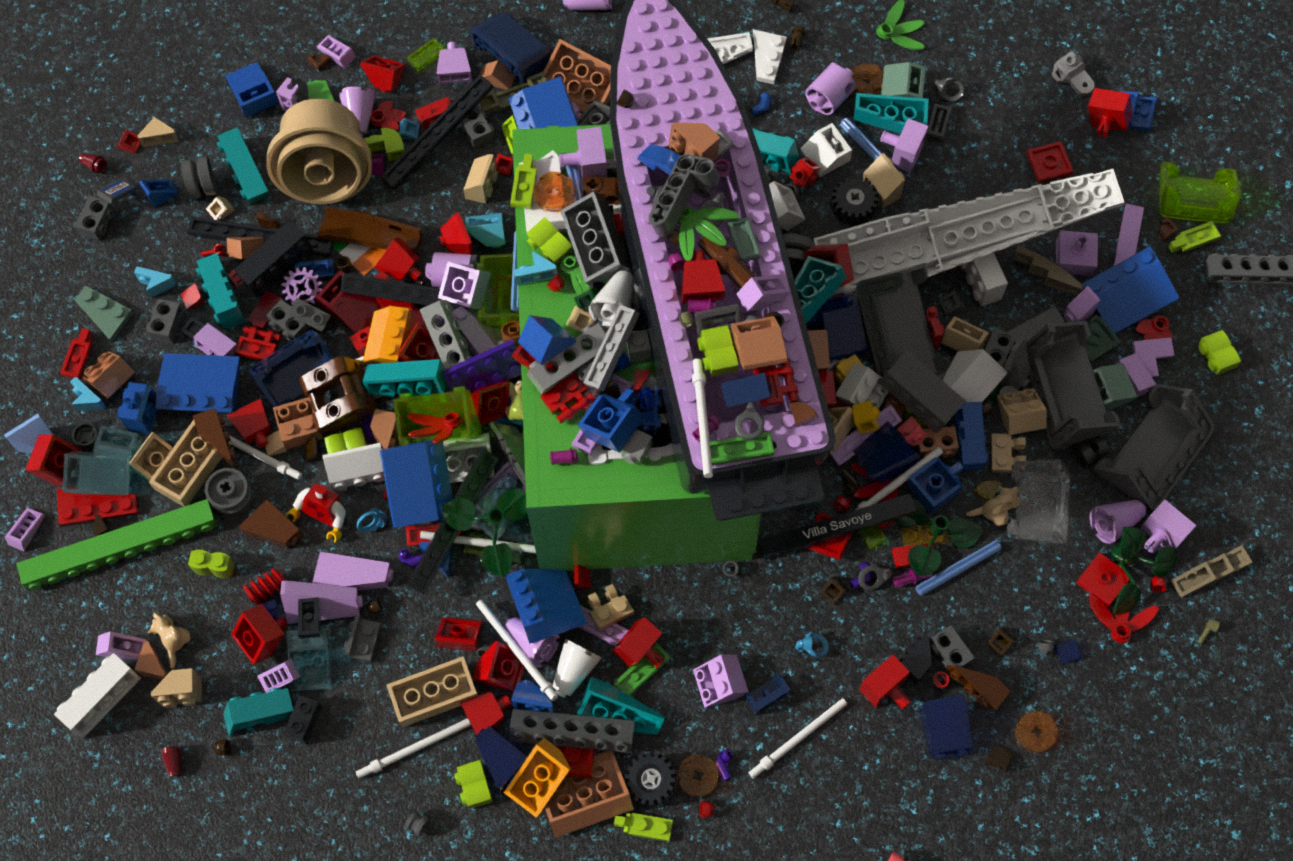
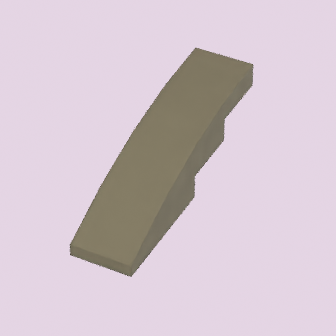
M1018 245L1013 260L1029 265V273L1046 278L1043 285L1076 297L1082 292L1084 286L1070 273L1040 254Z
M1241 545L1226 554L1224 553L1172 579L1171 582L1182 598L1245 568L1253 562Z

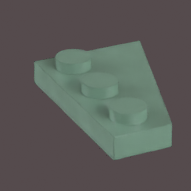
M86 285L75 299L76 303L111 342L133 314L131 309Z

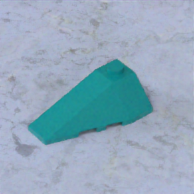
M591 677L576 714L580 716L635 721L634 733L654 735L658 734L665 719L661 714L613 685Z

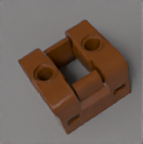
M339 356L299 378L304 395L310 397L314 409L312 418L317 432L335 434L348 424L363 416L371 415L375 412V409H378L373 395L368 394L363 384L365 371L361 360ZM342 384L346 396L340 397L326 405L322 394Z

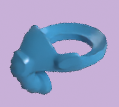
M371 508L370 512L363 514L358 519L357 529L363 533L376 532L379 527H384L387 523L388 515L381 510ZM368 516L374 517L369 525L361 526L364 518Z
M811 631L806 634L804 639L797 641L795 648L801 653L805 650L813 657L820 658L828 653L829 645L823 635ZM812 639H817L822 644L821 653H817L812 649Z

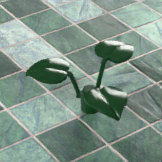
M511 489L501 493L496 501L497 508H493L488 514L473 517L476 513V508L468 499L457 498L442 504L441 512L443 518L455 530L466 531L470 529L472 521L486 519L487 524L490 527H494L493 546L488 545L483 548L480 554V561L489 572L498 577L505 576L511 567L513 554L508 544H496L498 529L505 516L511 521H519L527 515L526 490Z
M914 498L912 500L916 514L896 519L905 528H912L916 523L918 525L931 523L930 531L933 537L928 547L917 544L908 553L910 566L917 575L922 577L931 575L940 566L941 554L939 551L931 549L937 536L944 534L946 531L947 535H951V542L955 546L967 549L977 542L985 530L979 524L964 518H955L949 521L947 517L938 515L935 518L922 521L926 516V508L919 500Z
M1122 527L1121 543L1113 548L1111 556L1120 562L1118 566L1123 569L1132 584L1126 583L1122 587L1114 607V614L1118 615L1132 610L1136 607L1141 597V589L1136 587V581L1125 566L1132 565L1135 559L1155 565L1153 568L1154 575L1159 577L1165 576L1171 572L1176 564L1178 552L1175 547L1171 545L1162 547L1158 551L1155 561L1137 556V552L1145 546V533L1135 527Z

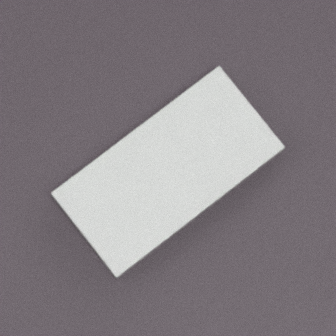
M559 157L533 161V166H537V176L531 209H524L526 231L528 232L545 217L560 233L567 232L560 210L565 208Z

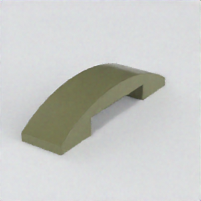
M541 72L526 78L527 82L496 94L494 91L489 92L479 103L485 113L510 109L511 105L508 98L522 89L546 82L544 73Z

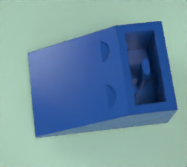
M258 62L225 75L246 118L278 104L276 95Z

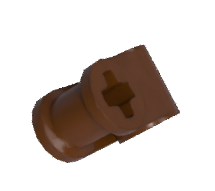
M590 176L584 180V197L595 191L606 197L608 204H619L617 178Z

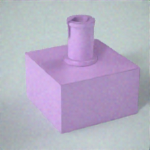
M908 118L900 136L884 130L880 141L895 146L892 161L896 168L908 173L912 172L925 142L928 130L927 125Z
M601 127L578 129V150L574 153L559 154L560 167L579 164L581 166L583 183L590 176L607 178V162Z
M1060 230L1056 240V264L1071 275L1093 277L1097 269L1098 233Z
M447 262L438 298L481 310L491 273Z
M1164 500L1141 527L1150 536L1144 548L1147 549L1152 544L1148 550L1150 553H1154L1159 545L1162 547L1171 545L1177 548L1195 528L1196 524L1168 501Z

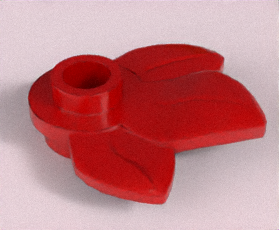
M385 101L378 106V109L371 113L370 122L376 127L390 128L398 131V123L405 117V112L393 109L392 101Z
M1155 316L1152 320L1144 319L1135 329L1137 333L1144 335L1143 340L1171 338L1173 340L1172 333L1169 331V321L1164 316Z

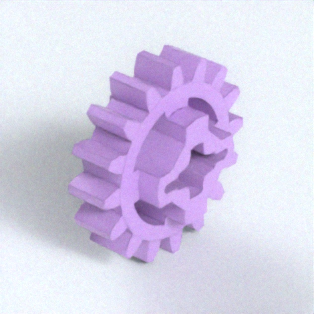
M305 267L301 272L299 268H296V273L289 271L291 276H284L287 282L282 283V286L286 287L282 293L288 294L285 298L286 300L292 299L291 305L294 304L296 298L300 299L302 295L306 294L311 297L302 301L308 304L309 302L315 304L314 298L322 290L319 288V285L323 283L317 282L319 275L313 276V270H310L308 273ZM298 275H305L302 280L294 279ZM311 279L314 282V290L310 286ZM305 282L306 291L299 292L298 284ZM290 285L294 287L295 292L293 295L290 291Z

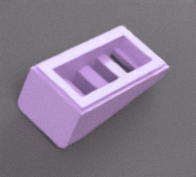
M330 35L317 46L321 52L329 55L333 61L343 68H346L356 58L352 48Z
M27 507L6 534L5 539L8 545L25 551L45 517L44 514ZM28 517H32V518H34L35 520L32 521V520H29V519H27V518H28Z
M292 659L258 675L266 693L300 677ZM281 668L284 669L285 673H286L287 676H288V679H286V677H285V675H284V673H283V671H282ZM277 670H278V672H279V674H280V676H281V678H282V680H283L282 682H281V680H280V678H279V676H278V674H277V672H276ZM271 673L273 674V676H274V678H275L277 684H275V682H274V680H273V678H272V676H271ZM265 676H267L272 687L269 686Z

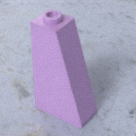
M320 552L312 583L355 587L358 591L386 588L389 585V581L392 582L394 570H392L388 562Z
M282 581L280 595L288 624L298 623V599L319 598L321 620L353 617L355 615L360 616L363 598L362 595H358V590L355 587L295 581Z

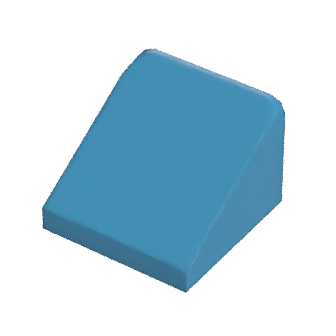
M403 118L399 123V130L397 132L402 139L417 140L420 124Z

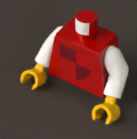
M314 484L311 488L302 490L293 504L294 508L290 509L285 514V517L288 518L292 514L294 516L293 523L300 517L299 510H301V512L334 527L332 531L327 533V540H330L333 536L335 538L334 543L341 539L342 533L339 529L343 526L346 511L341 505L339 495L328 490L322 484Z

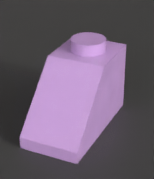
M778 274L751 277L739 290L737 296L747 311H755L766 308L787 296L791 291L781 275Z
M1087 286L1067 305L1063 313L1066 321H1086L1092 317L1100 302L1099 297Z
M110 631L98 636L96 655L107 657L114 653L120 659H138L146 639Z

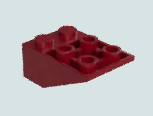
M340 270L316 296L319 307L354 333L368 326L371 328L374 311L380 310L382 307L372 297L340 292L343 272Z

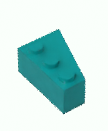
M277 687L263 694L255 692L250 694V697L245 698L241 696L233 697L227 702L223 716L229 737L235 735L234 731L243 728L250 731L254 729V725L262 723L268 725L290 718L293 706L288 688L282 689Z

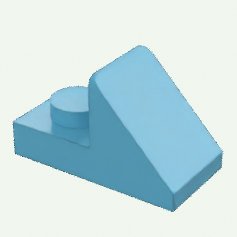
M532 251L534 265H524L514 269L518 286L553 279L558 274L556 265Z
M138 266L134 271L138 281L148 285L146 290L150 297H155L176 284L170 274Z
M77 377L70 381L74 387L72 391L78 396L72 403L76 411L104 410L106 408L102 400Z

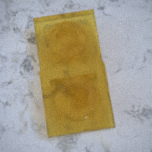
M930 524L900 529L904 546L930 543L933 537L930 531ZM944 534L937 536L933 544L944 543Z

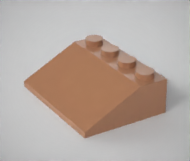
M559 39L543 72L546 80L549 81L562 77L571 103H575L582 112L594 100L607 105L610 101L611 65Z
M605 751L594 755L591 778L566 776L550 798L545 809L555 838L634 810L613 751Z

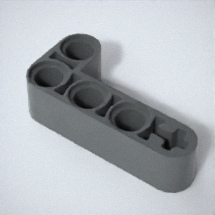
M690 154L682 155L677 159L649 214V222L658 236L665 237L672 233L696 185L712 187L719 182L720 175L711 159Z

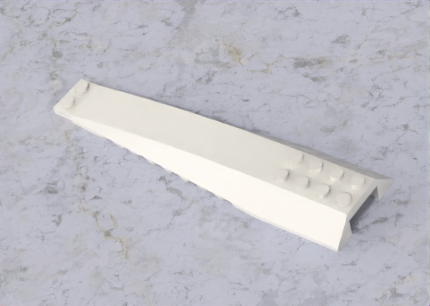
M1110 169L1096 174L1090 173L1057 180L1046 185L1039 184L1027 189H1015L1009 193L1002 194L1001 192L995 194V196L978 197L976 200L967 202L965 200L959 201L953 205L946 206L945 204L939 206V208L922 209L911 214L908 212L889 216L814 238L815 245L848 244L854 280L850 283L853 285H857L859 281L922 263L926 264L927 277L1106 210L1123 206L1124 199L1114 169ZM857 292L853 293V295L840 293L830 296L832 307L858 299Z

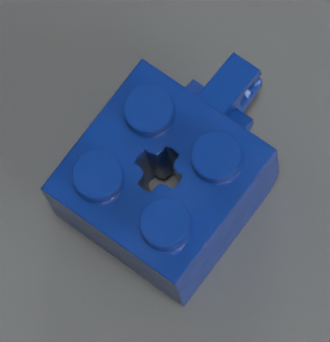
M129 382L128 387L125 388L123 403L118 409V417L128 431L151 434L158 409H155L156 392L153 387Z
M628 388L618 399L606 394L599 395L579 422V428L588 439L620 453L644 419L635 407L638 396L633 390Z
M936 457L908 478L906 486L927 511L932 514L961 492L963 485L959 482L957 475L963 471L964 467L960 462L949 467L939 457Z

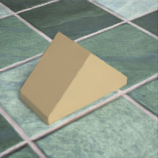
M155 117L138 134L142 147L178 142L174 129Z

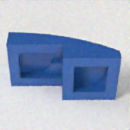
M650 144L637 159L654 171L659 167L670 175L680 155L664 147Z

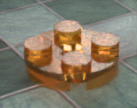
M863 64L852 69V78L856 85L853 93L879 94L882 90L883 72L878 65ZM869 79L870 82L869 84H866V82L862 80Z
M548 172L539 178L540 181L533 187L535 201L545 212H558L573 203L575 196L573 182L569 177L567 178L560 172ZM553 188L559 191L556 195L549 194Z
M1032 711L1020 718L1015 728V735L1018 743L1026 748L1027 751L1042 753L1054 745L1058 731L1055 722L1049 714ZM1034 727H1038L1042 733L1039 734V737L1031 733Z
M697 754L691 755L682 761L678 769V775L680 776L678 783L681 789L691 797L706 796L717 785L718 768L710 758ZM694 771L704 774L701 777V781L692 778Z

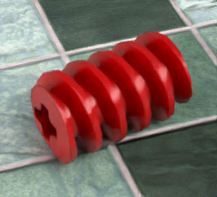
M279 567L278 572L273 568L271 569V576L265 572L264 580L258 576L257 584L251 580L250 588L245 584L243 585L252 603L254 601L258 605L261 604L260 597L265 601L268 600L267 593L272 597L275 596L274 589L279 593L281 592V583L286 581Z

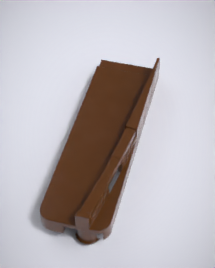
M331 207L325 209V218L317 234V237L320 239L387 249L393 239L400 237L414 253L417 252L419 245L423 242L421 236L422 228L399 223L375 216L374 214Z

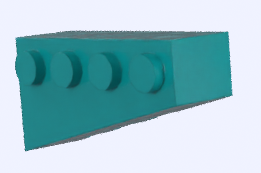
M856 93L854 120L901 134L908 118L927 125L929 99Z
M236 127L218 135L219 142L216 144L220 152H224L227 157L224 160L228 169L232 168L235 173L232 174L236 185L240 184L242 188L240 194L243 200H248L251 205L269 197L270 195L238 128Z
M753 128L763 163L771 166L773 171L778 172L782 170L787 172L786 176L790 177L793 165L800 160L795 139L788 136H779L771 132H762Z
M218 253L197 260L199 268H196V272L200 279L203 278L204 283L202 287L205 294H209L210 299H208L211 309L215 310L214 318L217 324H221L224 330L244 323L245 319Z
M808 256L795 279L805 323L813 317L847 279L842 265Z
M440 359L367 364L363 378V384L369 395L394 397L395 394H400L404 398L412 399V396H421L423 400L441 398V402H448L450 388L441 372L445 369Z

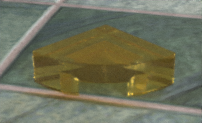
M985 481L976 487L975 492L990 500L995 496L1002 483L998 481Z

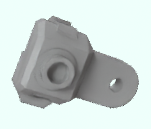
M1071 51L1055 63L1052 77L1056 82L1069 83L1080 96L1086 97L1090 95L1094 89V81L1085 71V63L1080 55Z

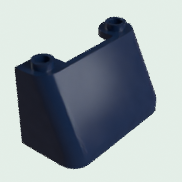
M502 12L470 30L474 47L479 51L488 50L509 68L511 74L514 73L519 77L517 80L519 84L527 82L526 78L538 74L548 64L552 55V49L548 44H543L517 23L508 12Z
M310 330L252 366L249 372L271 405L277 407L293 402V399L304 393L299 380L301 376L334 359L320 335L314 330Z

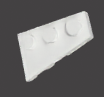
M753 29L757 81L769 84L775 83L787 37Z

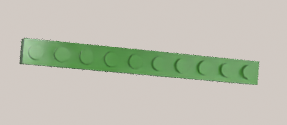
M208 499L18 562L16 564L21 584L27 590H37L42 585L54 584L63 578L78 576L80 572L86 570L93 571L101 565L114 564L119 559L131 558L143 551H152L157 546L163 544L170 545L175 540L193 537L196 533L211 531L218 524L213 507Z

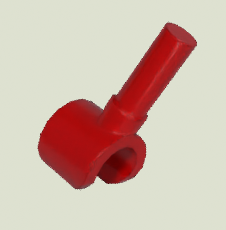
M216 244L214 249L201 252V256L218 253L219 256L225 257L227 253L222 252V250L227 247Z

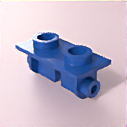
M333 259L298 261L295 263V271L296 268H299L301 272L305 267L308 273L310 270H313V276L319 275V278L334 276ZM298 275L297 280L303 279L305 275Z
M655 388L654 393H650V390H642V393L639 395L640 410H648V412H640L644 419L639 428L644 433L653 430V436H655L657 428H661V415H657V408H661V395H658V388Z

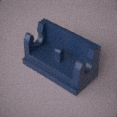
M768 372L721 383L726 407L769 398L772 394Z
M779 674L757 689L744 695V698L755 715H758L790 695L791 689Z

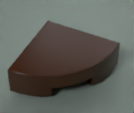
M312 54L306 57L307 61L318 71L332 61V58L327 54Z
M258 212L257 220L260 227L278 229L279 222L277 219L274 218L272 220L267 217L266 213Z
M1168 216L1163 220L1159 229L1163 242L1179 231V228Z
M802 402L790 403L796 425L799 426L819 418L816 411L809 405Z

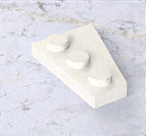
M749 32L707 38L723 64L741 57L753 49Z

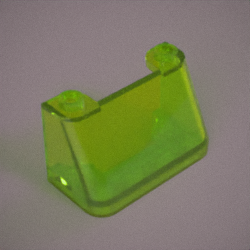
M1162 161L1159 186V212L1162 216L1206 222L1213 221L1215 223H1227L1233 219L1241 195L1236 169L1223 168L1216 172L1214 179L1178 176L1179 168L1175 163Z
M513 254L480 255V263H477V269L491 274L481 310H478V321H482V325L501 329L506 322L519 321V311L511 310Z
M465 386L453 388L454 391L419 396H411V393L400 394V398L393 399L399 445L434 439L437 435L426 437L409 436L408 434L411 431L431 427L412 421L408 418L410 413L444 418L446 414L456 412L461 416L462 424L458 428L453 429V433L448 439L470 438L482 435V426L470 390H465Z

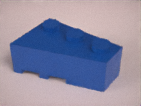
M966 402L953 416L959 446L957 451L958 459L964 467L963 471L983 470L985 464L988 463V452L985 451L986 436L983 426L982 402Z

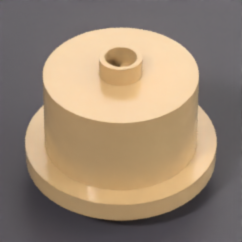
M309 99L290 107L284 113L280 122V131L272 139L267 151V171L274 185L286 195L306 203L332 204L347 200L366 186L372 172L371 151L365 140L360 136V124L357 117L346 106L332 100Z

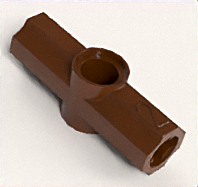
M704 236L698 242V246L710 259L716 260L720 274L727 275L740 289L751 277H756L742 262L739 253L734 248L727 247L726 245L719 246Z

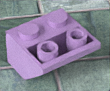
M737 654L720 655L693 669L704 708L732 701L749 693Z

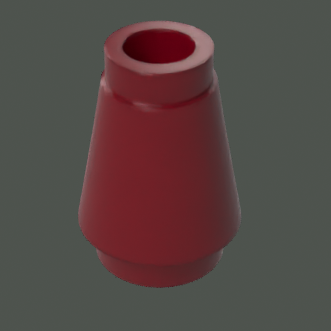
M82 153L79 156V162L94 173H102L106 169L107 162L102 156Z
M178 745L162 748V754L160 755L168 776L181 775V750H179Z

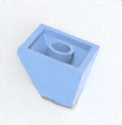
M36 414L4 436L18 452L32 454L39 435H54V433L40 415Z

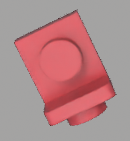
M912 416L898 428L906 442L913 447L920 444L928 434Z

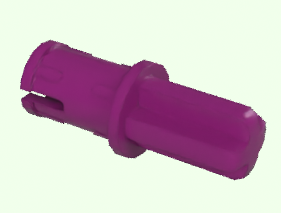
M909 569V572L894 576L893 583L895 587L910 583L917 584V581L931 578L933 573L922 577L917 575L913 569Z

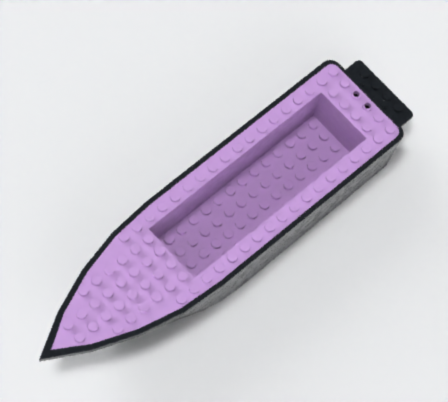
M626 0L620 15L611 63L610 130L616 164L625 249L631 265V274L635 280L634 287L644 329L647 330L651 359L682 488L690 494L709 492L714 517L719 521L820 502L824 497L818 467L829 456L836 437L760 149L742 98L716 50L677 0ZM624 89L634 96V103L630 108H623L617 105V101ZM674 122L705 123L714 132L718 129L722 131L733 142V147L719 158L729 162L731 167L729 174L719 179L717 187L712 189V194L709 198H703L693 191L685 208H693L697 211L703 201L715 197L719 192H723L725 195V208L737 212L740 215L738 219L748 217L761 254L760 258L743 263L756 277L780 274L791 291L787 296L762 310L747 311L737 296L740 288L727 275L721 274L725 294L723 300H716L715 308L738 304L741 322L746 320V317L749 315L765 318V315L771 311L783 316L784 323L781 327L787 359H789L795 373L793 379L799 391L797 394L798 402L812 407L819 417L802 425H796L789 397L783 395L784 402L781 405L760 407L759 400L752 401L756 405L758 414L763 417L765 423L763 433H771L775 454L773 456L712 466L713 476L711 478H705L703 475L701 443L692 435L693 431L699 427L696 390L692 382V375L694 374L693 360H702L703 373L706 376L704 389L707 416L713 414L720 420L719 429L714 430L709 435L710 442L739 437L735 431V419L747 409V405L750 403L726 407L721 383L754 374L753 369L744 370L737 358V372L711 377L709 371L704 369L703 358L706 356L704 351L699 350L697 339L700 336L697 334V326L693 325L684 328L679 319L683 312H688V303H682L683 269L672 271L668 264V259L672 253L675 255L676 252H682L679 246L670 240L666 241L665 237H660L656 234L649 222V214L652 210L655 194L651 196L646 192L649 186L660 187L665 185L669 175L659 167L654 171L637 159L650 144L670 150L671 125ZM717 169V171H727V169ZM706 220V221H708V222H710V223H715L717 220ZM724 220L717 229L724 236L727 242L726 246L734 248L727 228V222L732 220ZM679 223L676 224V229L678 231H680ZM693 228L695 236L694 251L702 250L698 246V242L702 239L703 235ZM705 254V260L710 259V258ZM736 318L712 323L711 325H702V328L736 321ZM781 363L776 365V368L782 367ZM779 377L780 386H786L784 377ZM746 419L741 423V429L745 433H754L758 430V424L754 420Z

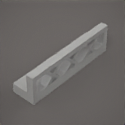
M619 305L583 383L595 390L604 391L639 317V312Z

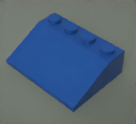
M562 77L522 89L508 98L518 129L547 128V126L559 125V127L579 126Z
M1151 246L1082 283L1084 289L1089 286L1099 297L1100 302L1096 310L1111 336L1180 299Z
M164 353L156 390L155 409L204 412L215 408L218 413H232L238 408L240 357Z
M433 439L380 450L393 528L443 519L441 505L453 500L443 442L433 443Z
M522 569L505 575L529 644L587 624L566 570Z

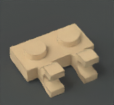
M992 434V472L1011 473L1012 467L1025 468L1026 456L1012 457V449L1024 450L1026 438L1011 439L1009 434Z
M613 584L605 587L607 591L605 596L610 602L601 606L596 593L588 596L589 601L587 603L593 610L589 613V616L598 631L634 614V610L624 595L618 597Z

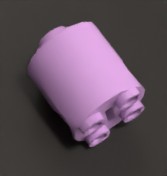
M832 62L806 89L805 95L810 106L815 111L831 115L856 89L852 78V71Z
M435 252L432 263H426L425 275L431 280L432 287L441 289L447 262L474 268L477 256Z

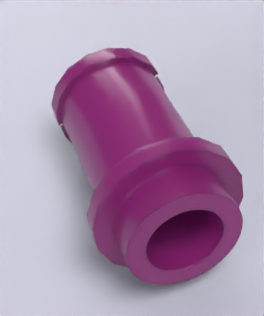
M711 298L709 300L689 299L688 311L694 313L715 308L716 301L711 300Z
M713 414L707 416L709 435L714 430H718L720 420ZM698 427L695 431H693L692 435L698 442H700V432Z
M571 447L569 450L550 451L551 464L571 463V465H574V462H578L577 449H572Z

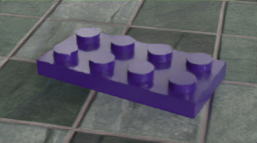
M512 339L441 371L457 404L464 401L477 389L508 381L521 375V364L512 358V354L517 349Z

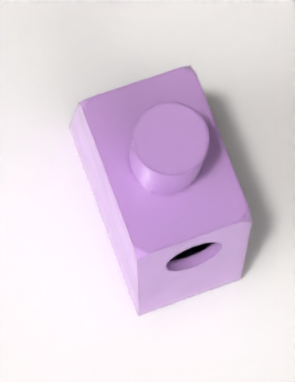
M449 42L447 44L448 49H442L439 52L437 66L439 84L472 81L465 49L458 48V43Z

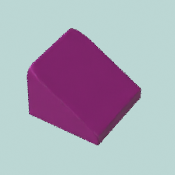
M371 154V175H383L385 154Z

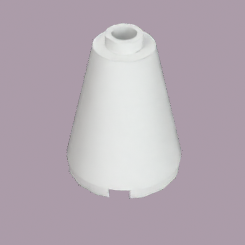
M616 272L590 303L589 314L595 321L597 319L603 322L602 326L606 328L610 327L619 305L628 308L632 307L635 280L630 272Z
M565 639L553 682L556 694L563 698L566 695L571 696L598 664L601 657Z

